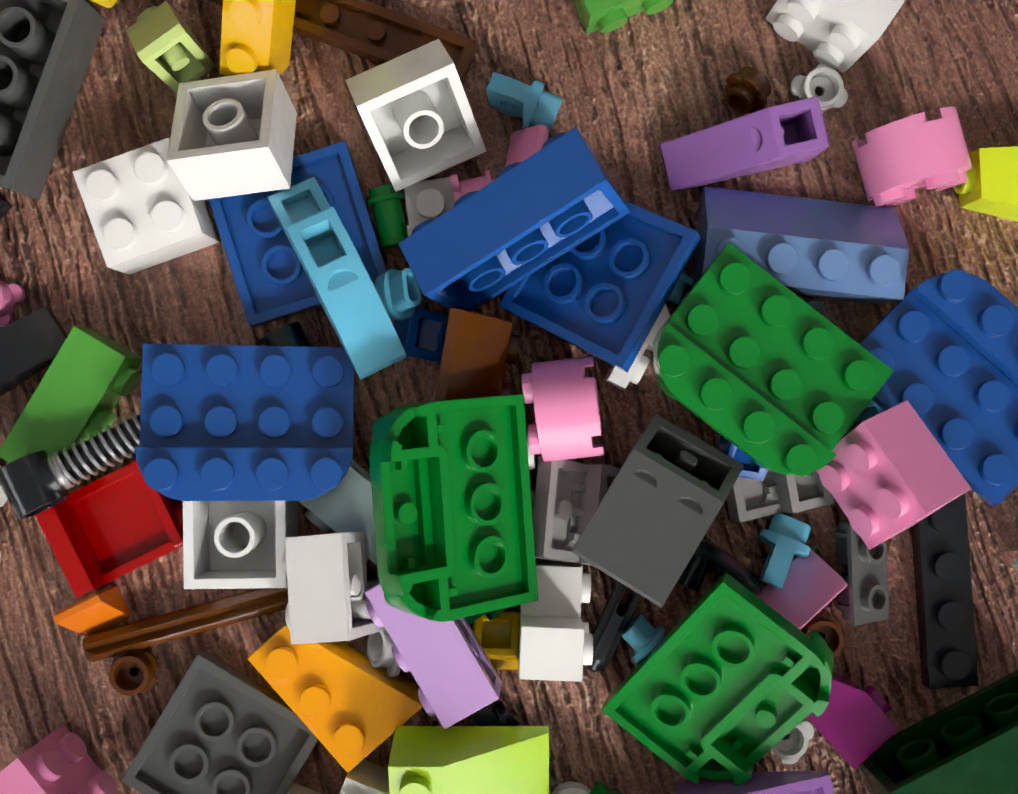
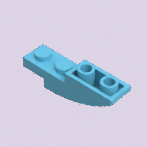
M315 177L291 186L290 189H284L268 196L270 205L313 285L316 296L360 380L407 358L396 330L358 252L334 207H330Z

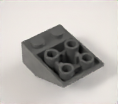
M655 414L571 552L662 608L745 465Z

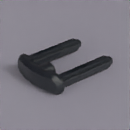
M705 538L700 542L677 583L689 589L699 591L708 570L721 576L727 572L753 594L761 593L762 591L759 578L745 564L722 547ZM617 580L592 632L593 662L592 665H585L592 672H599L611 662L622 639L621 634L627 628L642 597L631 589L624 606L618 609L627 586Z

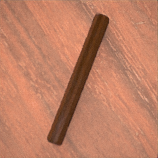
M288 587L257 588L93 633L83 639L85 657L88 661L95 662L285 610L288 603Z

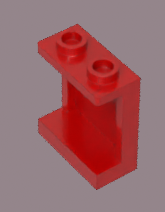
M136 457L132 459L131 463L69 493L70 497L63 502L35 515L76 598L183 546V502L169 498L150 488L139 470Z

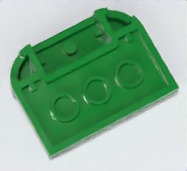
M731 243L726 244L662 325L653 342V366L659 381L658 385L668 397L677 400L749 456L754 464L785 475L807 476L832 461L836 456L832 450L894 372Z
M524 394L407 403L393 409L387 415L379 417L372 427L373 437L370 445L369 463L377 571L386 602L405 613L432 621L446 622L538 601Z
M725 572L607 697L601 711L688 780L698 784L700 776L712 780L733 779L734 784L738 786L752 777L754 764L810 713L813 712L819 717L824 712L829 703L832 686L834 655L817 631L812 629L806 635Z

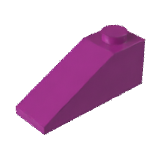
M834 672L829 703L819 717L813 712L807 716L808 720L854 770L899 730L886 715L892 709L891 706L872 686L869 685L862 690L849 678Z

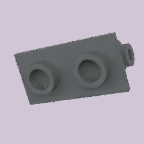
M849 520L839 521V530H834L837 564L848 566V573H838L848 583V586L838 594L837 609L842 611L843 619L850 620L851 626L888 620L887 543L885 541L869 550L861 537L852 529Z

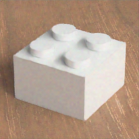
M777 0L765 19L773 24L774 30L782 38L792 42H799L813 52L814 58L819 63L844 73L881 37L905 0Z
M439 39L345 80L395 192L487 152L455 64Z
M277 69L179 83L166 161L193 201L290 189L297 112Z
M169 138L73 172L107 268L130 275L219 243L205 200L193 201L166 161L170 142Z
M183 501L184 589L287 588V577L283 572L282 557L285 551V538L298 537V501Z

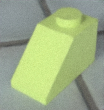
M167 1L160 6H153L144 10L137 17L136 23L126 29L140 60L175 93H178L179 83L196 81L216 66L184 20Z

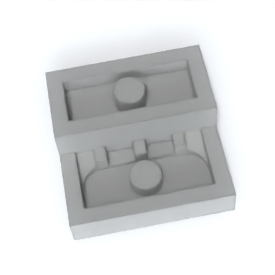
M713 429L716 449H719L721 435ZM768 470L764 481L738 477L726 498L730 522L738 523L782 512L797 513L835 503L834 497L823 486L820 476L816 471L807 476H797Z
M538 457L533 511L535 558L591 565L571 551L621 468L602 463L587 465L571 460L544 462L542 457Z

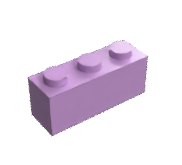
M379 579L372 583L365 592L368 598L366 600L367 611L376 626L379 628L384 626L394 642L392 645L394 658L404 672L411 671L420 687L418 689L419 700L430 717L436 715L443 728L446 729L499 699L502 681L465 618L438 622L405 613L386 602Z

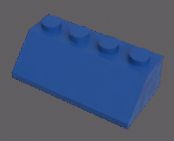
M575 127L567 133H559L549 138L543 144L540 151L523 162L508 165L498 174L496 180L479 191L464 194L455 202L453 208L438 218L420 223L413 229L412 235L398 244L424 296L449 309L455 308L472 312L631 211L592 148Z

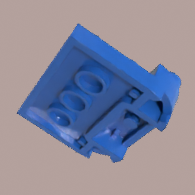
M956 269L933 276L909 290L904 295V300L898 301L859 344L894 371L873 397L872 401L886 411L908 400L972 490L989 505L998 506L1018 485V307L984 279Z
M143 344L140 445L135 447V455L139 470L146 484L169 498L181 501H302L315 499L327 494L343 480L352 461L354 367L343 347Z

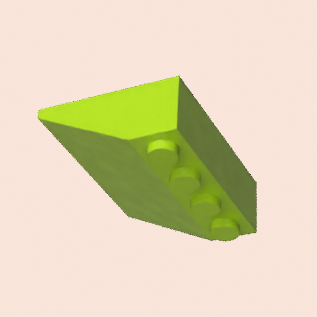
M396 726L388 764L389 794H549V726H450L446 729L443 726Z

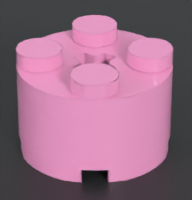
M956 107L939 108L942 116L940 119L927 122L925 112L865 133L867 141L859 139L852 141L868 201L874 200L876 207L885 204L887 207L917 198L916 189L926 186L927 190L936 188L937 191L968 181L966 171L972 168V163Z
M593 356L532 363V373L522 374L525 404L534 403L536 419L535 423L528 424V441L531 455L542 454L544 462L605 455L604 444L594 445L593 436H601V432H603L597 381L594 377H586L585 367L594 366Z

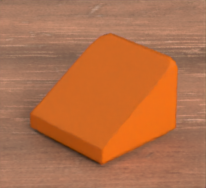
M111 585L55 612L56 615L53 618L56 624L83 636H89L127 620L131 614L118 586Z

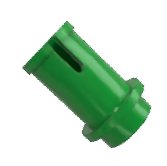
M392 184L369 189L370 199L366 200L367 206L373 208L380 239V248L399 246L398 243L408 237L401 200L405 199L404 193L395 192Z

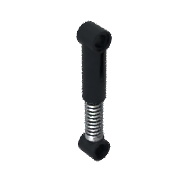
M300 322L290 323L262 337L254 345L313 347ZM132 412V418L130 419L123 416V423L120 424L118 421H115V427L113 428L106 425L105 432L98 429L97 436L89 434V440L87 441L84 438H80V444L77 445L72 442L71 449L63 447L62 451H54L51 454L46 453L45 450L34 452L0 468V485L18 519L24 520L54 507L70 497L68 492L70 487H74V484H80L82 479L88 480L90 474L96 476L99 470L106 471L107 465L114 467L115 460L122 463L124 456L131 458L132 452L135 453V447L140 445V414L136 415Z

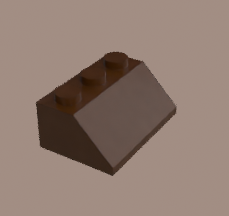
M450 308L434 401L510 395L512 384L503 382L506 363L516 365L520 335L511 334L513 322Z

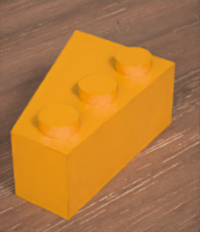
M285 623L247 659L348 773L395 732L396 726H402L423 707L418 697V689L420 687L416 681L413 683L401 675L389 677L387 668L373 667L368 660V656L349 646L350 642L348 641L291 644L290 629Z

